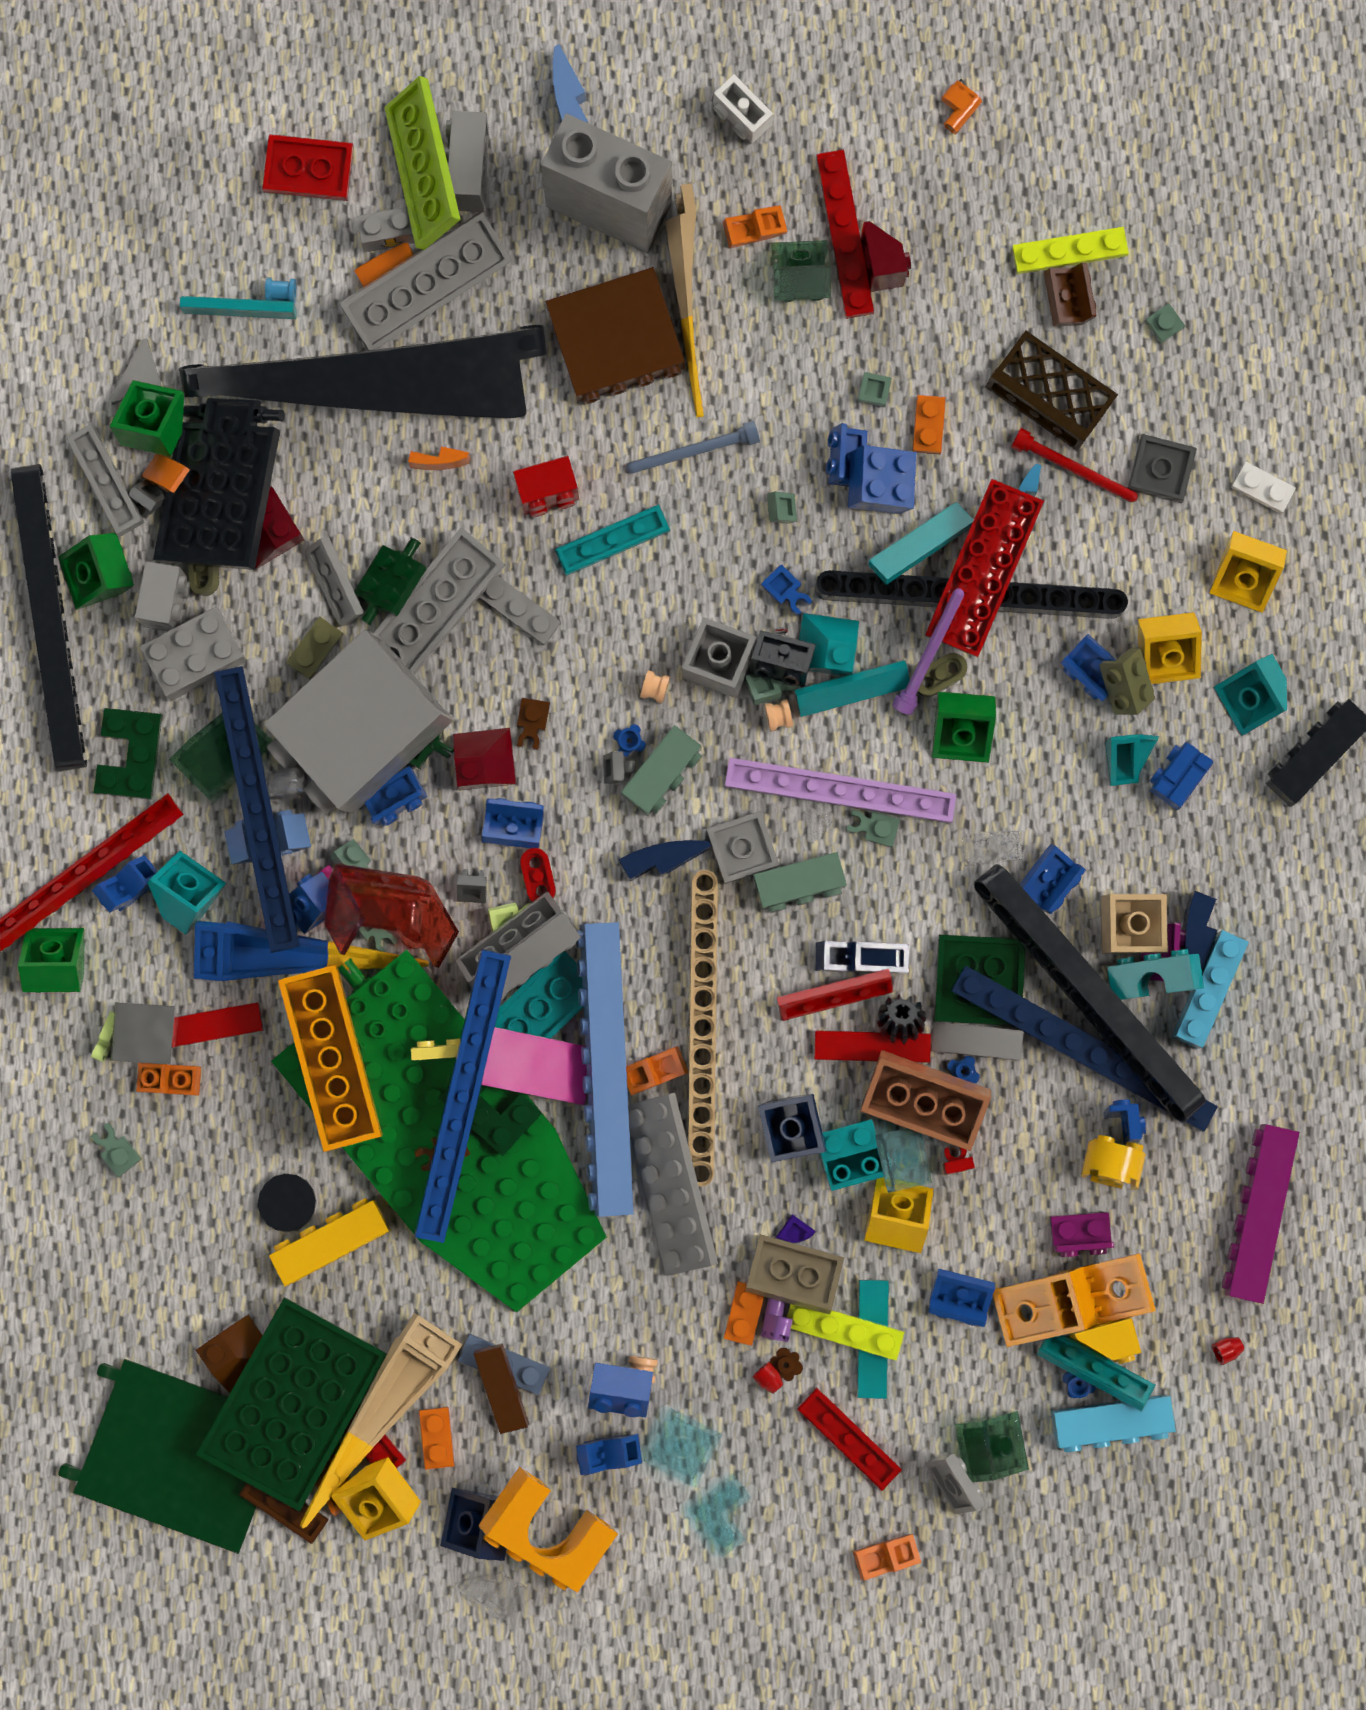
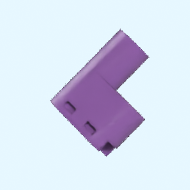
M768 1298L761 1333L762 1337L777 1341H789L793 1319L783 1316L785 1302Z

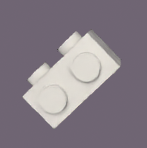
M735 74L714 92V111L721 119L725 120L727 118L734 125L733 129L741 139L747 138L753 144L772 126L773 113Z

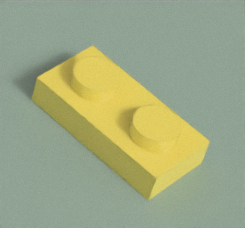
M460 1038L447 1039L446 1045L435 1046L434 1040L418 1041L417 1047L411 1048V1059L425 1060L456 1057Z

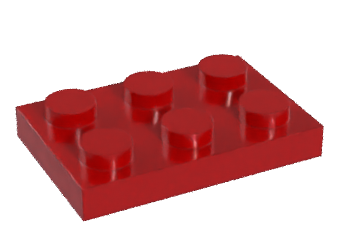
M269 134L262 186L263 192L348 201L354 151L353 143Z

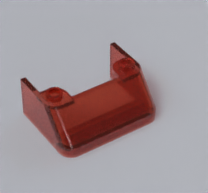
M344 864L335 865L329 876L324 924L340 954H346L358 930L363 926L397 931L405 946L412 949H424L433 966L436 968L441 966L459 931L431 883L418 876Z

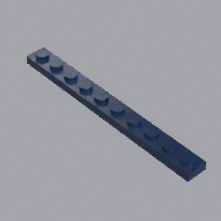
M240 666L216 671L214 674L270 952L275 953L299 948L300 944L244 668Z
M968 966L963 967L951 992L1168 1112L1111 1046ZM1206 1100V1103L1185 1122L1205 1132L1218 1106Z

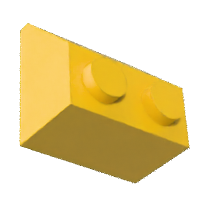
M1233 531L1222 555L1209 593L1263 613L1284 569L1287 550Z
M1195 612L1138 619V646L1141 648L1146 662L1151 684L1201 678L1202 630Z
M884 1177L876 1179L864 1241L921 1253L929 1229L934 1189Z
M1130 1317L1098 1324L1087 1330L1069 1334L1071 1338L1102 1356L1118 1362V1364L1135 1360V1354L1142 1353L1134 1323Z
M388 1457L365 1466L331 1496L364 1541L409 1524L421 1503L420 1499Z

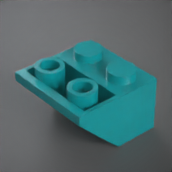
M872 1119L823 1132L827 1151L819 1154L831 1191L888 1176Z

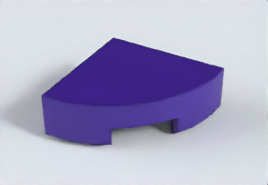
M792 1214L775 1238L790 1243H798L809 1239L816 1231Z

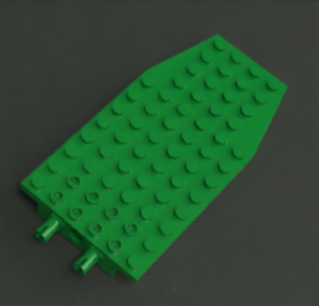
M406 949L372 978H366L351 958L345 962L346 966L351 970V974L343 965L338 968L339 973L353 988V994L347 998V1003L383 1134L381 1137L342 1148L412 1233L415 1234L429 1170L422 1171L421 1165L429 1161V1156L423 1154L416 1157L414 1152L420 1147H434L431 1138L438 1135L445 1106L438 1096L450 1084L456 1057L412 1060L411 1048L417 1047L418 1041L434 1040L435 1046L446 1045L447 1039L461 1038L465 1019ZM293 1042L271 1062L312 1110L297 1050ZM487 1086L480 1096L502 1114L520 1093ZM521 1093V1094H522L523 1096H525L534 1106H536L535 1103L530 1099V1097H529L527 1094ZM543 1113L504 1156H501L471 1128L467 1143L470 1155L464 1157L445 1241L441 1243L417 1238L421 1243L515 1312L521 1310L607 1238L598 1217L595 1216V1211H590L588 1196L556 1129Z

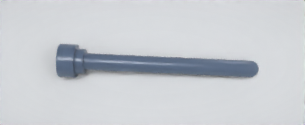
M754 420L743 423V427L738 428L739 431L630 462L626 465V470L632 474L739 442L743 444L748 443L749 445L760 443Z

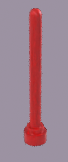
M1022 427L1010 447L1020 453L1021 451L1027 453L1029 450L1129 502H1135L1138 498L1137 493L1034 441L1035 437L1030 435L1031 432Z

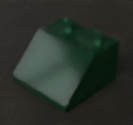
M827 240L771 243L774 300L791 302L795 299L819 301L823 298H831V264Z
M1018 1411L971 1419L955 1424L960 1456L967 1467L966 1473L971 1482L994 1481L1029 1470Z

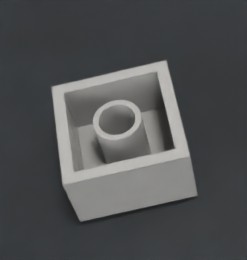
M145 562L135 619L143 627L170 631L185 623L186 610L182 609L184 598L188 599L190 596L191 588L188 577L180 567Z
M703 617L682 666L683 678L737 698L751 665L757 637Z

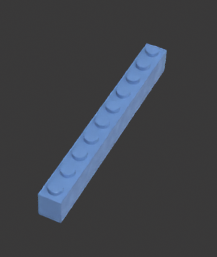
M619 922L579 925L580 930H577L581 938L576 941V947L581 948V959L577 960L578 977H582V989L578 991L579 1005L584 1008V1018H580V1033L585 1035V1047L581 1048L582 1064H586L587 1076H583L584 1094L588 1093V1105L584 1106L585 1122L589 1123L590 1134H587L585 1138L586 1150L591 1152V1164H587L588 1181H592L593 1193L588 1195V1204L590 1211L594 1210L595 1216L598 1217L634 1215Z

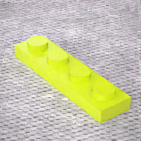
M1124 227L1012 246L1017 274L1126 257L1129 254Z
M790 1304L787 1318L793 1319L791 1326L793 1330L895 1361L898 1360L905 1335L904 1331L832 1310L829 1315Z

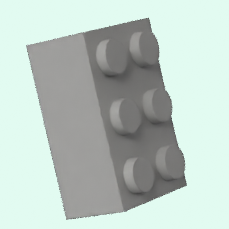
M452 110V120L446 121V137H448V147L450 148L445 147L444 150L458 210L484 212L489 144L487 113Z
M217 606L140 646L165 696L170 701L215 679L214 672L235 668L247 662Z

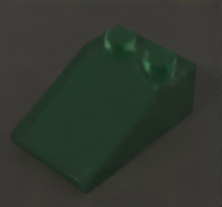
M222 713L192 736L169 759L213 803L236 782ZM255 723L262 757L268 751L267 745L273 740Z

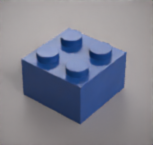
M863 445L851 451L848 508L891 514H902L914 509L917 452Z

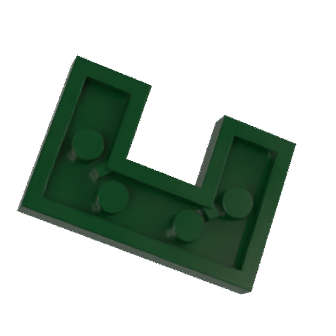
M104 708L101 737L129 740L126 767L97 764L93 793L152 800L162 714Z
M449 1085L438 1096V1098L444 1104L446 1102ZM481 1085L471 1128L501 1156H504L542 1112L520 1093L506 1110L500 1114L480 1096L487 1087Z

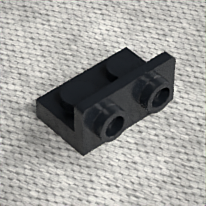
M760 630L751 658L750 673L762 679L771 678L782 681L789 686L805 687L816 644Z

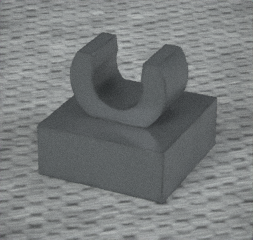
M147 480L134 485L128 495L133 498L136 507L140 504L145 507V512L142 515L144 518L153 514L155 509L163 506L165 493Z
M612 751L603 755L604 784H616L624 781V775L636 773L635 761H624L623 752Z
M464 869L462 875L457 876V902L486 903L487 877H484L483 870H479V876H468V869Z

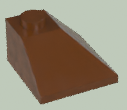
M248 1314L196 1349V1352L211 1374L231 1393L263 1335Z

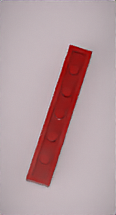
M843 149L816 154L845 317L848 319L874 314L845 151Z

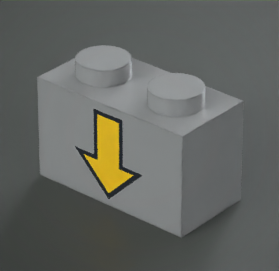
M407 207L356 216L364 253L396 247L405 242L408 244L415 243Z

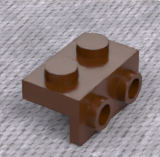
M1080 263L1073 268H1049L1044 271L1053 326L1083 325L1096 317V303L1093 298L1091 275L1087 263Z

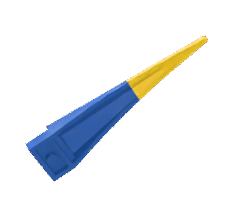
M197 921L195 924L194 979L229 981L306 973L332 965H337L338 968L343 965L347 970H350L345 964L350 958L359 969L384 968L399 955L298 935L299 948L271 953L266 929L228 921L227 923ZM415 958L421 967L428 966L429 962L427 960Z

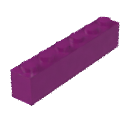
M1261 1124L1260 1129H1255L1252 1138V1146H1256L1254 1158L1249 1157L1246 1166V1174L1250 1175L1248 1186H1243L1240 1194V1203H1244L1242 1215L1237 1214L1234 1223V1231L1238 1232L1236 1243H1231L1228 1251V1260L1232 1261L1229 1272L1225 1271L1222 1279V1288L1226 1289L1225 1295L1264 1304L1300 1134L1298 1131L1268 1124Z

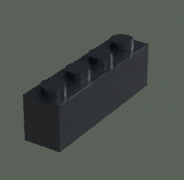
M1350 699L1342 704L1337 701L1326 712L1329 718L1323 724L1318 721L1306 733L1310 738L1303 745L1297 742L1287 753L1290 756L1288 761L1284 765L1278 762L1268 772L1267 775L1271 778L1265 784L1289 807L1294 806L1366 732V714Z

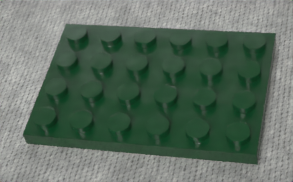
M284 1297L196 1455L300 1512L387 1353Z

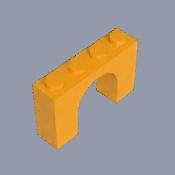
M519 1466L478 1525L485 1533L483 1539L495 1548H498L500 1545L507 1548L506 1553L520 1563L523 1559L530 1563L529 1568L542 1577L545 1573L553 1577L551 1581L562 1590L566 1591L569 1587L578 1593L618 1533L610 1524L586 1510L564 1541L549 1548L532 1546L528 1538L530 1522L551 1490L542 1480Z

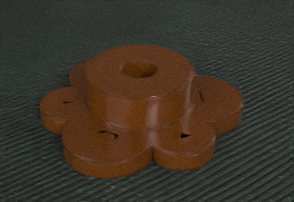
M780 1348L776 1356L770 1359V1363L779 1372L781 1379L784 1378L785 1381H792L794 1375H799L803 1371V1365L798 1361L799 1354L797 1352L790 1353L787 1348ZM785 1362L789 1363L787 1368L783 1366Z

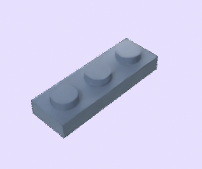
M469 1334L458 1362L479 1370L473 1353L477 1349L496 1344ZM505 1348L517 1386L539 1395L551 1367Z

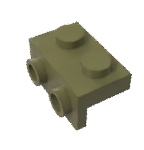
M1130 648L1116 661H1103L1099 664L1114 714L1138 715L1155 700L1154 689L1149 679L1141 648Z

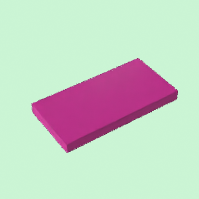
M495 1027L481 1085L585 1105L587 1093L584 1094L583 1076H587L586 1064H582L581 1048L585 1046Z

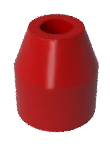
M1231 1337L1213 1343L1212 1349L1217 1361L1221 1365H1225L1239 1357L1244 1351V1345L1239 1337Z
M769 1361L752 1376L762 1389L772 1394L783 1385L779 1372Z

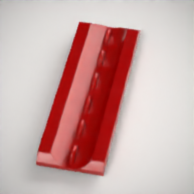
M991 479L925 636L931 638L955 589H962L964 597L941 643L977 658L979 657L1044 500Z

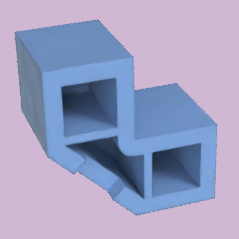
M285 810L274 814L282 856L311 847L304 813L292 814L291 810ZM244 820L235 822V827L224 831L231 865L252 863Z

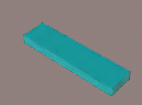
M180 297V308L183 314L296 319L297 309L291 301Z
M955 502L869 559L868 566L887 585L969 530L974 519Z
M658 504L555 549V552L565 575L568 576L668 533L670 528Z
M903 660L796 689L795 695L800 716H808L906 689L910 681L906 661Z
M859 1280L858 1318L888 1326L889 1281ZM858 1349L857 1398L887 1399L888 1358Z
M1065 1335L1044 1339L1037 1352L1038 1356L1141 1412L1156 1384Z

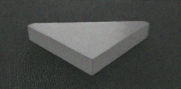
M147 338L143 339L114 390L110 398L112 405L122 402L132 380L162 386Z

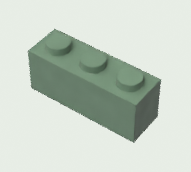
M674 725L624 787L621 795L647 816L652 811L657 814L667 801L663 798L670 789L676 791L685 779L681 775L686 768L693 769L702 758V755L699 753L702 746Z
M838 852L764 871L753 876L762 910L769 908L770 913L786 909V903L794 901L797 902L798 906L814 901L813 896L823 893L825 898L842 894L841 889L847 886Z

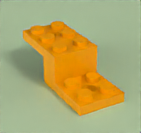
M1140 1253L1064 1270L1044 1278L996 1288L993 1293L1006 1347L1084 1331L1098 1324L1156 1311ZM1115 1281H1119L1125 1286V1294L1123 1296H1118L1114 1292L1113 1285ZM1024 1304L1028 1305L1033 1311L1031 1320L1024 1318L1021 1308Z

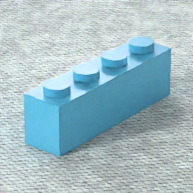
M1224 930L1216 933L1202 970L1204 988L1191 990L1171 1036L1172 1038L1196 1049L1204 1047L1248 946V941Z
M1166 1394L1151 1396L1142 1412L1123 1401L1051 1411L1056 1446L1064 1448V1452L1082 1450L1081 1445L1093 1444V1448L1111 1446L1110 1441L1122 1440V1444L1140 1442L1139 1437L1150 1435L1151 1440L1169 1438L1168 1433L1176 1432L1171 1396Z

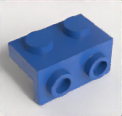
M840 423L832 428L828 435V447H831L830 458L826 465V474L829 475L830 485L849 487L850 452L863 445H867L868 431L847 428V424Z
M1087 634L1060 663L1064 666L1063 671L1073 680L1078 679L1085 686L1084 690L1091 698L1095 700L1100 699L1101 701L1107 698L1108 693L1099 664L1103 661H1116V659Z
M408 766L389 779L376 791L377 793L365 802V805L372 816L370 818L372 823L375 825L382 824L385 827L398 820L397 815L404 810L411 812L422 806L421 800L428 796L412 767Z
M488 798L486 801L482 843L539 848L544 806L534 802L508 801L504 798Z
M1050 844L1020 882V886L1042 911L1052 914L1062 906L1064 898L1070 890L1079 884L1086 869L1082 865L1074 863L1057 846Z
M1128 1099L1116 1100L1104 1111V1119L1121 1118L1123 1144L1125 1146L1126 1142L1138 1143L1142 1139L1143 1134H1146L1145 1118L1140 1117L1138 1104H1131Z
M938 1268L930 1295L928 1312L940 1318H950L971 1326L985 1327L987 1312L995 1290V1283Z

